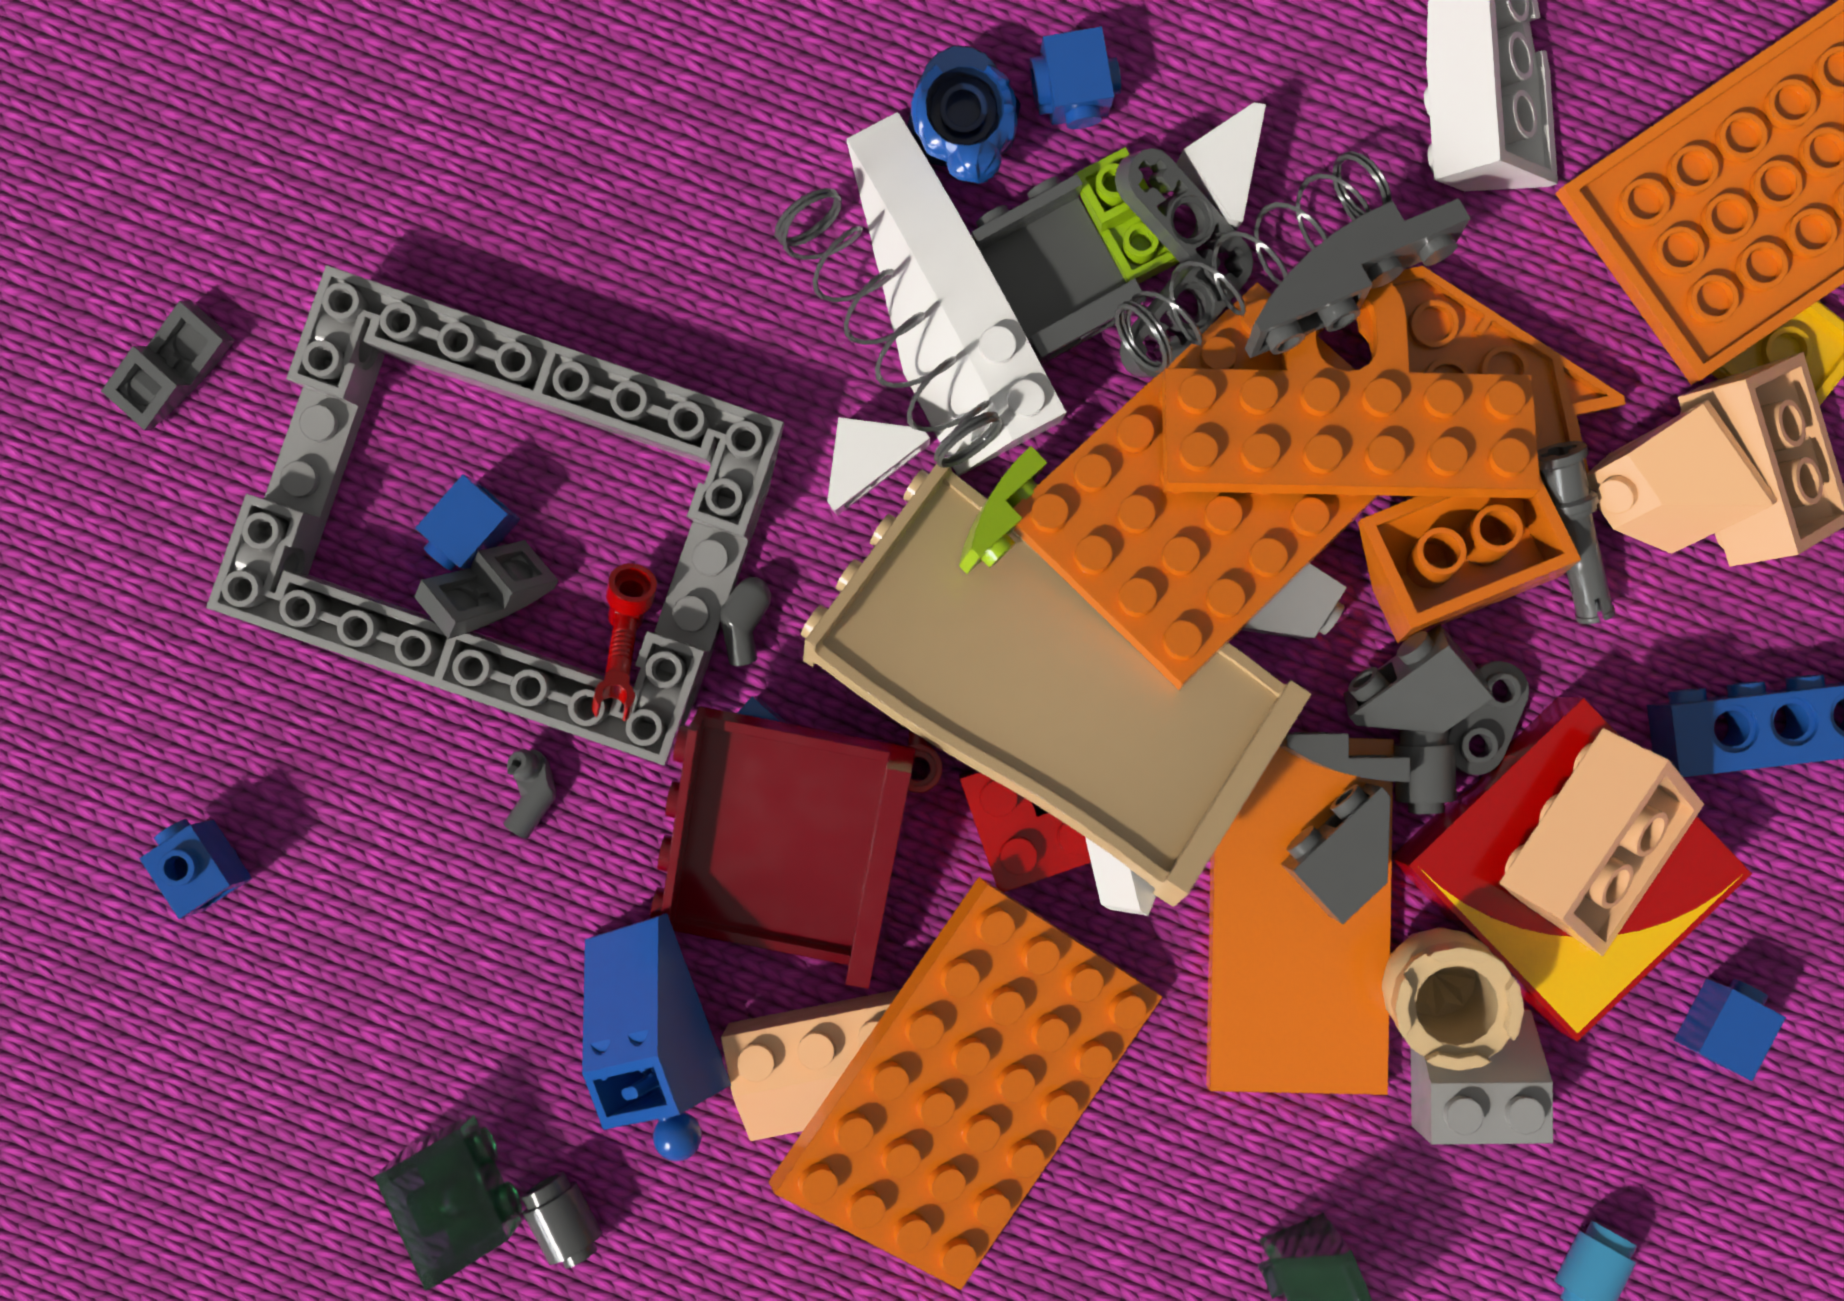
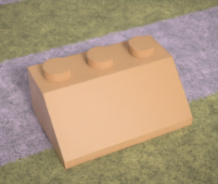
M1804 352L1707 383L1678 397L1681 407L1680 414L1709 400L1778 499L1773 506L1715 533L1718 544L1725 550L1729 567L1799 555L1844 527V486Z
M1602 728L1594 742L1586 745L1579 752L1574 762L1573 773L1560 793L1553 795L1543 806L1539 816V824L1525 845L1519 846L1510 855L1506 863L1505 875L1499 883L1521 903L1594 952L1604 956L1704 806V803L1668 759Z
M901 989L728 1024L721 1036L731 1083L732 1096L750 1141L800 1132L805 1129Z

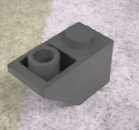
M1441 624L1428 633L1421 631L1409 637L1399 647L1395 657L1378 669L1370 667L1362 671L1351 681L1348 691L1343 693L1348 716L1356 726L1434 733L1446 732L1494 698L1483 673Z
M1367 783L1362 788L1358 785H1353L1344 791L1330 807L1334 814L1318 829L1310 826L1299 833L1286 849L1291 855L1281 863L1282 867L1324 912L1341 924H1344L1388 883L1390 795L1382 787Z

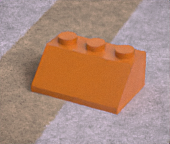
M1541 477L1540 491L1533 498L1416 496L1362 518L1358 522L1372 590L1397 643L1408 639L1418 632H1426L1439 624H1446L1559 578L1581 560Z

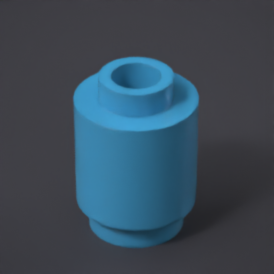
M1591 1220L1585 1233L1580 1230L1578 1231L1554 1279L1556 1283L1564 1287L1560 1299L1563 1301H1618L1636 1265V1262L1631 1260L1637 1245Z

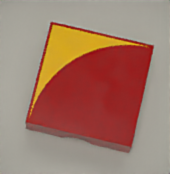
M1557 697L1510 742L1503 760L1494 770L1484 774L1476 784L1459 795L1456 801L1448 802L1445 805V812L1435 814L1392 855V861L1447 919L1455 922L1470 935L1481 941L1490 949L1494 956L1504 963L1510 974L1519 984L1522 997L1551 1028L1578 1042L1752 873L1696 816L1604 956L1594 952L1521 903L1499 882L1505 875V867L1510 855L1519 846L1525 845L1539 824V816L1543 806L1553 795L1560 793L1572 775L1574 762L1579 752L1586 745L1594 742L1602 728L1620 736L1584 698Z

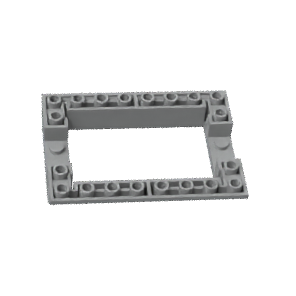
M326 265L286 378L303 387L264 498L250 494L245 495L206 608L664 766L667 765L674 750L680 725L685 726L695 705L722 627L720 619L721 608L735 589L770 488L784 422ZM385 355L710 466L705 483L698 482L687 517L693 522L654 632H646L635 666L640 667V671L635 685L632 686L635 692V700L631 716L627 721H623L624 705L616 698L603 700L598 717H595L593 714L594 692L605 676L474 631L448 639L430 616L308 575Z

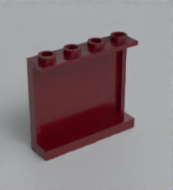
M699 706L690 726L680 725L675 741L673 761L683 763L680 782L673 780L668 792L665 816L675 818L673 834H665L660 847L657 869L666 871L667 875L665 888L657 887L655 891L650 918L667 913L672 928L676 932L849 965L845 985L869 989L916 748Z

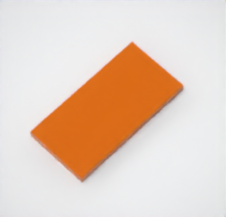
M1349 737V755H1393L1394 739ZM1279 747L1211 856L1206 1086L1209 1091L1388 1095L1389 1013L1385 1007L1382 979L1390 957L1393 781L1367 779L1329 770L1309 763ZM1366 783L1380 786L1390 795L1388 883L1344 924H1341L1324 912L1282 867L1281 863L1291 855L1286 849L1299 833L1310 826L1318 829L1334 814L1330 807L1344 791L1353 785H1358L1362 788Z

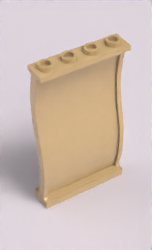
M936 464L930 473L923 469L920 470L904 494L903 500L908 503L899 515L894 517L890 513L887 514L876 528L870 540V544L874 548L862 563L854 559L841 575L836 585V589L840 591V594L827 609L823 605H819L807 620L801 632V636L806 638L803 661L812 667L815 664L819 665L857 695L896 722L1066 823L1155 888L1153 891L1154 895L1174 907L1189 894L1312 693L1291 680L1288 684L1280 682L1229 643L1178 690L1014 530L1009 536L1016 544L995 565L989 568L981 561L966 574L959 567L962 550L970 528L987 498L953 473L951 467L941 468Z

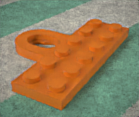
M1389 282L1379 288L1370 289L1360 309L1361 313L1356 319L1358 331L1368 342L1371 351L1370 363L1359 370H1339L1325 362L1319 354L1316 342L1317 336L1324 328L1307 334L1305 339L1296 347L1281 353L1282 370L1165 369L1162 376L1164 491L1533 498L1540 491L1532 375L1409 372L1406 311L1399 292Z

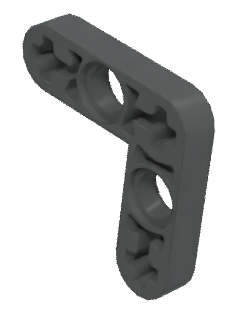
M1150 148L1129 154L1121 160L1116 169L1115 184L1122 200L1180 264L1186 261H1195L1212 267L1215 243L1223 234L1235 231L1234 228L1172 158L1162 150ZM1149 166L1153 171L1149 177L1152 188L1142 190L1139 183L1142 181L1143 174L1139 169ZM1170 191L1174 192V194L1168 197L1167 199H1165L1162 195V193ZM1181 204L1188 206L1193 211L1196 219L1195 230L1189 238L1182 237L1174 228V213ZM1232 237L1223 242L1219 247L1218 254L1226 252L1229 256L1224 264L1229 273L1223 275L1239 291L1252 273L1253 257L1250 248L1242 237ZM1203 243L1208 248L1196 251V248L1201 246ZM1217 257V269H1218V267H1219V265H1220L1221 262H1220L1219 258ZM1190 266L1182 269L1176 276L1174 298L1176 302L1178 295L1183 290H1187L1194 295L1198 305L1194 322L1201 334H1203L1227 305L1216 287L1213 273L1201 267ZM1220 279L1222 287L1231 301L1235 295ZM1170 281L1160 291V294L1170 298ZM1155 297L1147 309L1154 314L1165 331L1168 330L1175 334L1168 336L1172 347L1173 362L1192 343L1179 328L1171 305ZM1139 317L1131 326L1136 344L1146 354L1148 350L1143 341L1155 340L1156 338L1144 320ZM1184 323L1189 333L1197 339L1190 324ZM1121 341V362L1129 373L1142 378L1157 377L1161 373L1144 368L1132 357ZM1157 343L1153 349V353L1157 357V360L1154 362L1162 364L1163 356L1159 343Z

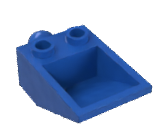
M665 913L585 939L582 1074L603 1130L658 1119L653 1132V1142L656 1150L667 1160L683 1161L696 1153L702 1140V1130L698 1121L691 1114L686 1113V1111L729 1087L731 1083L668 914Z

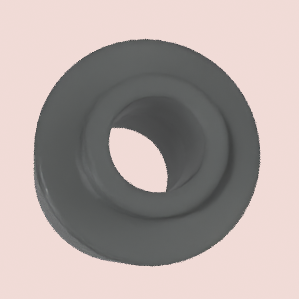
M1399 729V743L1393 744L1394 755L1410 757V782L1395 781V801L1408 803V813H1444L1445 803L1457 800L1455 743L1449 742L1448 730L1444 733Z
M564 1171L542 1180L521 1195L526 1206L522 1214L549 1265L562 1262L566 1269L583 1262L597 1251L594 1241L603 1232L577 1182H569Z

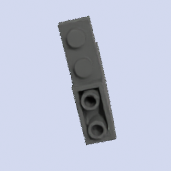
M1458 198L1405 221L1394 202L1391 201L1363 214L1334 232L1311 250L1287 274L1269 297L1254 323L1245 346L1248 356L1253 358L1269 350L1274 355L1281 354L1296 347L1305 339L1307 334L1324 327L1329 332L1339 330L1358 318L1361 313L1360 309L1371 288H1379L1397 278L1405 268L1423 262L1425 266H1430L1446 259L1457 249V241L1471 219L1460 199Z

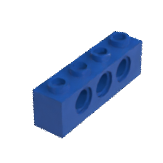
M1824 674L1787 677L1785 678L1786 689L1766 691L1765 681L1726 685V696L1707 698L1706 688L1668 691L1669 702L1647 705L1652 752L1668 759L1682 777L1844 759V719L1838 727L1833 717L1834 708L1838 702L1844 708V682L1825 684ZM1779 708H1782L1786 715V726L1781 734H1778L1774 727V716ZM1723 714L1728 722V732L1726 737L1720 742L1715 736L1714 724L1718 716Z

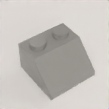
M1524 1008L1520 1031L1516 1039L1513 1041L1510 1038L1502 1050L1488 1058L1491 1062L1483 1067L1461 1071L1437 1067L1427 1062L1422 1055L1411 1049V1126L1430 1144H1553V1082L1530 1009Z

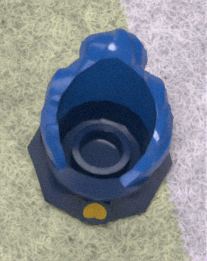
M953 45L937 53L929 61L921 78L917 80L916 89L911 100V111L907 127L930 164L948 167L949 174L958 180L980 184L988 182L990 178L994 177L1001 166V155L1013 148L1021 103L1009 85V78L999 71L996 64L986 53L972 46Z

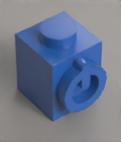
M1102 26L1043 36L1040 55L1030 57L1029 59L1034 103L1039 115L1049 114L1051 126L1066 123L1069 129H1083L1094 126L1101 122V117L1109 115L1114 95L1121 94V74L1118 60L1116 57L1107 58Z
M183 819L174 823L154 837L158 846L139 858L178 919L205 911L253 879L239 859L236 850L230 845L214 820L190 824L188 819Z

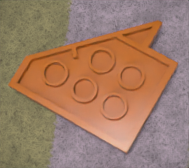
M1419 266L1405 269L1397 278L1391 281L1399 292L1406 311L1409 372L1532 375L1537 451L1558 443L1569 441L1582 442L1577 416L1613 409L1626 404L1624 395L1426 267ZM1584 458L1586 473H1589L1587 460ZM1405 496V497H1406V500H1409V499L1414 498V497H1416V496Z

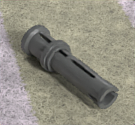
M1569 441L1539 449L1538 464L1542 481L1581 558L1577 564L1567 571L1576 612L1575 619L1581 624L1600 623L1597 612L1601 611L1603 619L1608 620L1615 615L1616 611L1614 605H1612L1592 515L1597 509L1599 498L1596 490H1592L1589 487L1583 460L1589 454L1585 442Z

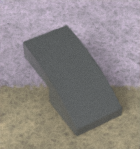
M179 301L147 346H133L101 392L143 430H152L196 389L236 340L193 301Z
M522 540L478 551L471 568L421 580L414 597L445 636L450 639L485 627L517 612L555 589L559 580L528 543Z
M1288 732L1279 746L1296 757L1329 770L1367 779L1410 782V757L1399 755H1349V734Z

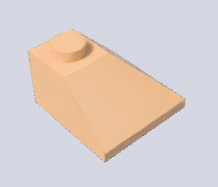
M1709 400L1698 404L1609 453L1587 473L1590 489L1596 490L1598 493L1599 503L1597 507L1613 530L1670 554L1765 510L1778 501Z

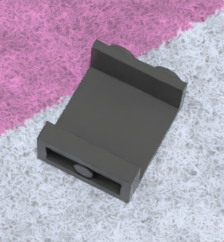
M1077 174L1063 182L1060 181L1058 176L1041 182L1028 192L1027 195L1030 200L1012 210H1009L1007 205H1001L990 210L976 221L978 228L972 231L971 235L1041 365L1115 325V311L1118 305L1130 300L1134 294L1142 292L1136 279L1128 283L1125 282L1080 201L1079 194L1083 184ZM1143 297L1136 302L1144 305L1147 299ZM1131 311L1130 317L1136 313Z

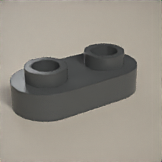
M1491 661L1477 665V668L1483 673L1491 693L1492 686L1496 681L1501 680L1506 684V697L1500 702L1493 698L1448 730L1449 742L1455 743L1456 770L1459 772L1473 775L1486 774L1494 770L1505 756L1529 696V686L1525 675L1518 667L1508 662ZM1479 734L1484 739L1485 748L1480 755L1474 756L1469 750V741L1474 735Z

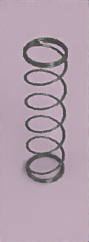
M1353 151L1343 153L1333 163L1332 175L1318 173L1305 179L1298 190L1296 207L1280 202L1264 206L1257 216L1254 236L1235 231L1223 234L1215 243L1212 267L1195 261H1186L1179 264L1172 272L1169 285L1170 298L1160 293L1142 291L1134 294L1130 300L1118 305L1115 311V325L1126 349L1139 364L1153 372H1163L1172 363V347L1163 326L1151 311L1144 305L1136 302L1138 299L1146 296L1156 297L1171 305L1174 317L1185 337L1192 344L1201 346L1202 335L1198 326L1190 315L1175 302L1174 298L1175 279L1182 269L1195 266L1212 272L1216 287L1228 308L1235 314L1244 316L1246 312L1244 299L1232 282L1217 270V254L1223 242L1232 237H1244L1255 242L1258 258L1265 272L1272 281L1279 285L1282 281L1269 268L1261 247L1276 261L1283 273V278L1287 276L1288 272L1282 260L1273 249L1259 239V226L1264 215L1275 208H1289L1295 211L1300 231L1306 243L1313 250L1316 246L1304 227L1302 216L1311 222L1320 233L1323 241L1328 237L1319 223L1301 209L1300 200L1304 189L1310 182L1318 179L1333 180L1334 189L1347 215L1354 221L1363 214L1370 212L1371 209L1359 191L1348 182L1342 180V163L1349 159L1358 162L1366 168L1381 192L1382 205L1392 201L1390 187L1383 172L1375 162L1361 153ZM1346 188L1361 202L1365 211L1357 206L1349 196ZM1220 279L1235 295L1240 304L1241 311L1227 297ZM1131 311L1142 318L1153 332L1162 352V364L1151 360L1136 344L1131 329ZM1179 313L1190 324L1191 328L1196 334L1197 340L1189 333Z
M821 188L801 196L782 213L775 226V237L783 246V249L789 256L801 260L821 258L816 266L813 277V289L820 299L830 302L853 300L847 310L844 321V333L851 342L867 345L887 341L879 354L875 367L876 379L881 385L891 388H902L920 384L911 398L907 410V423L912 429L931 432L957 425L936 448L933 460L937 462V465L941 468L953 467L976 455L1000 432L1003 420L997 412H985L977 415L989 406V401L981 402L962 417L937 426L922 427L912 420V410L921 392L935 376L953 366L957 361V357L951 356L947 358L931 373L918 379L904 383L885 381L880 372L883 357L898 336L903 335L922 322L925 318V313L919 312L914 314L894 333L871 340L855 338L849 330L851 313L864 295L873 292L890 280L894 270L888 268L881 271L864 285L858 293L844 297L824 295L818 286V276L828 256L843 250L859 238L863 227L854 226L843 232L825 252L814 255L795 253L789 246L794 247L805 244L823 233L835 221L842 205V198L835 189ZM834 198L830 210L818 223L799 235L787 238L789 227L796 214L820 199ZM856 232L852 237L840 244L846 237ZM992 422L989 428L970 445L953 455L945 457L948 451L969 433Z

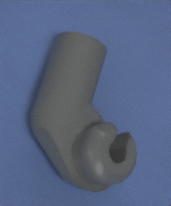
M758 577L746 578L737 585L720 611L730 665H748L758 658L753 631L768 610L772 595L767 583Z
M519 749L509 757L507 772L514 776L521 798L503 824L514 834L528 839L554 802L557 790L550 763L546 757L537 750Z

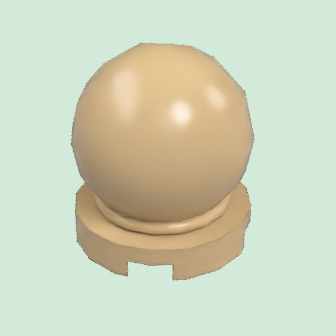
M1442 927L1411 934L1390 954L1382 979V991L1386 1010L1410 1048L1422 1055L1430 1064L1456 1071L1483 1067L1491 1062L1488 1058L1502 1050L1510 1038L1514 1041L1518 1036L1524 1014L1520 986L1504 963L1494 956L1486 945L1469 933Z

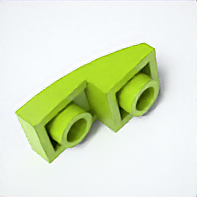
M1124 147L1075 174L1079 176L1083 184L1080 196L1086 210L1125 282L1128 283L1136 279L1137 283L1140 284L1178 264L1179 261L1122 200L1117 192L1115 184L1116 169L1121 160L1129 155L1127 148ZM1142 178L1139 186L1142 190L1148 189L1146 181Z
M1032 446L1003 475L972 524L959 563V567L966 574L981 561L991 568L1016 544L1009 535L1022 520V517L1013 508L1023 498L1028 499L1034 493L1033 489L1038 485L1035 479L1047 464L1045 459Z

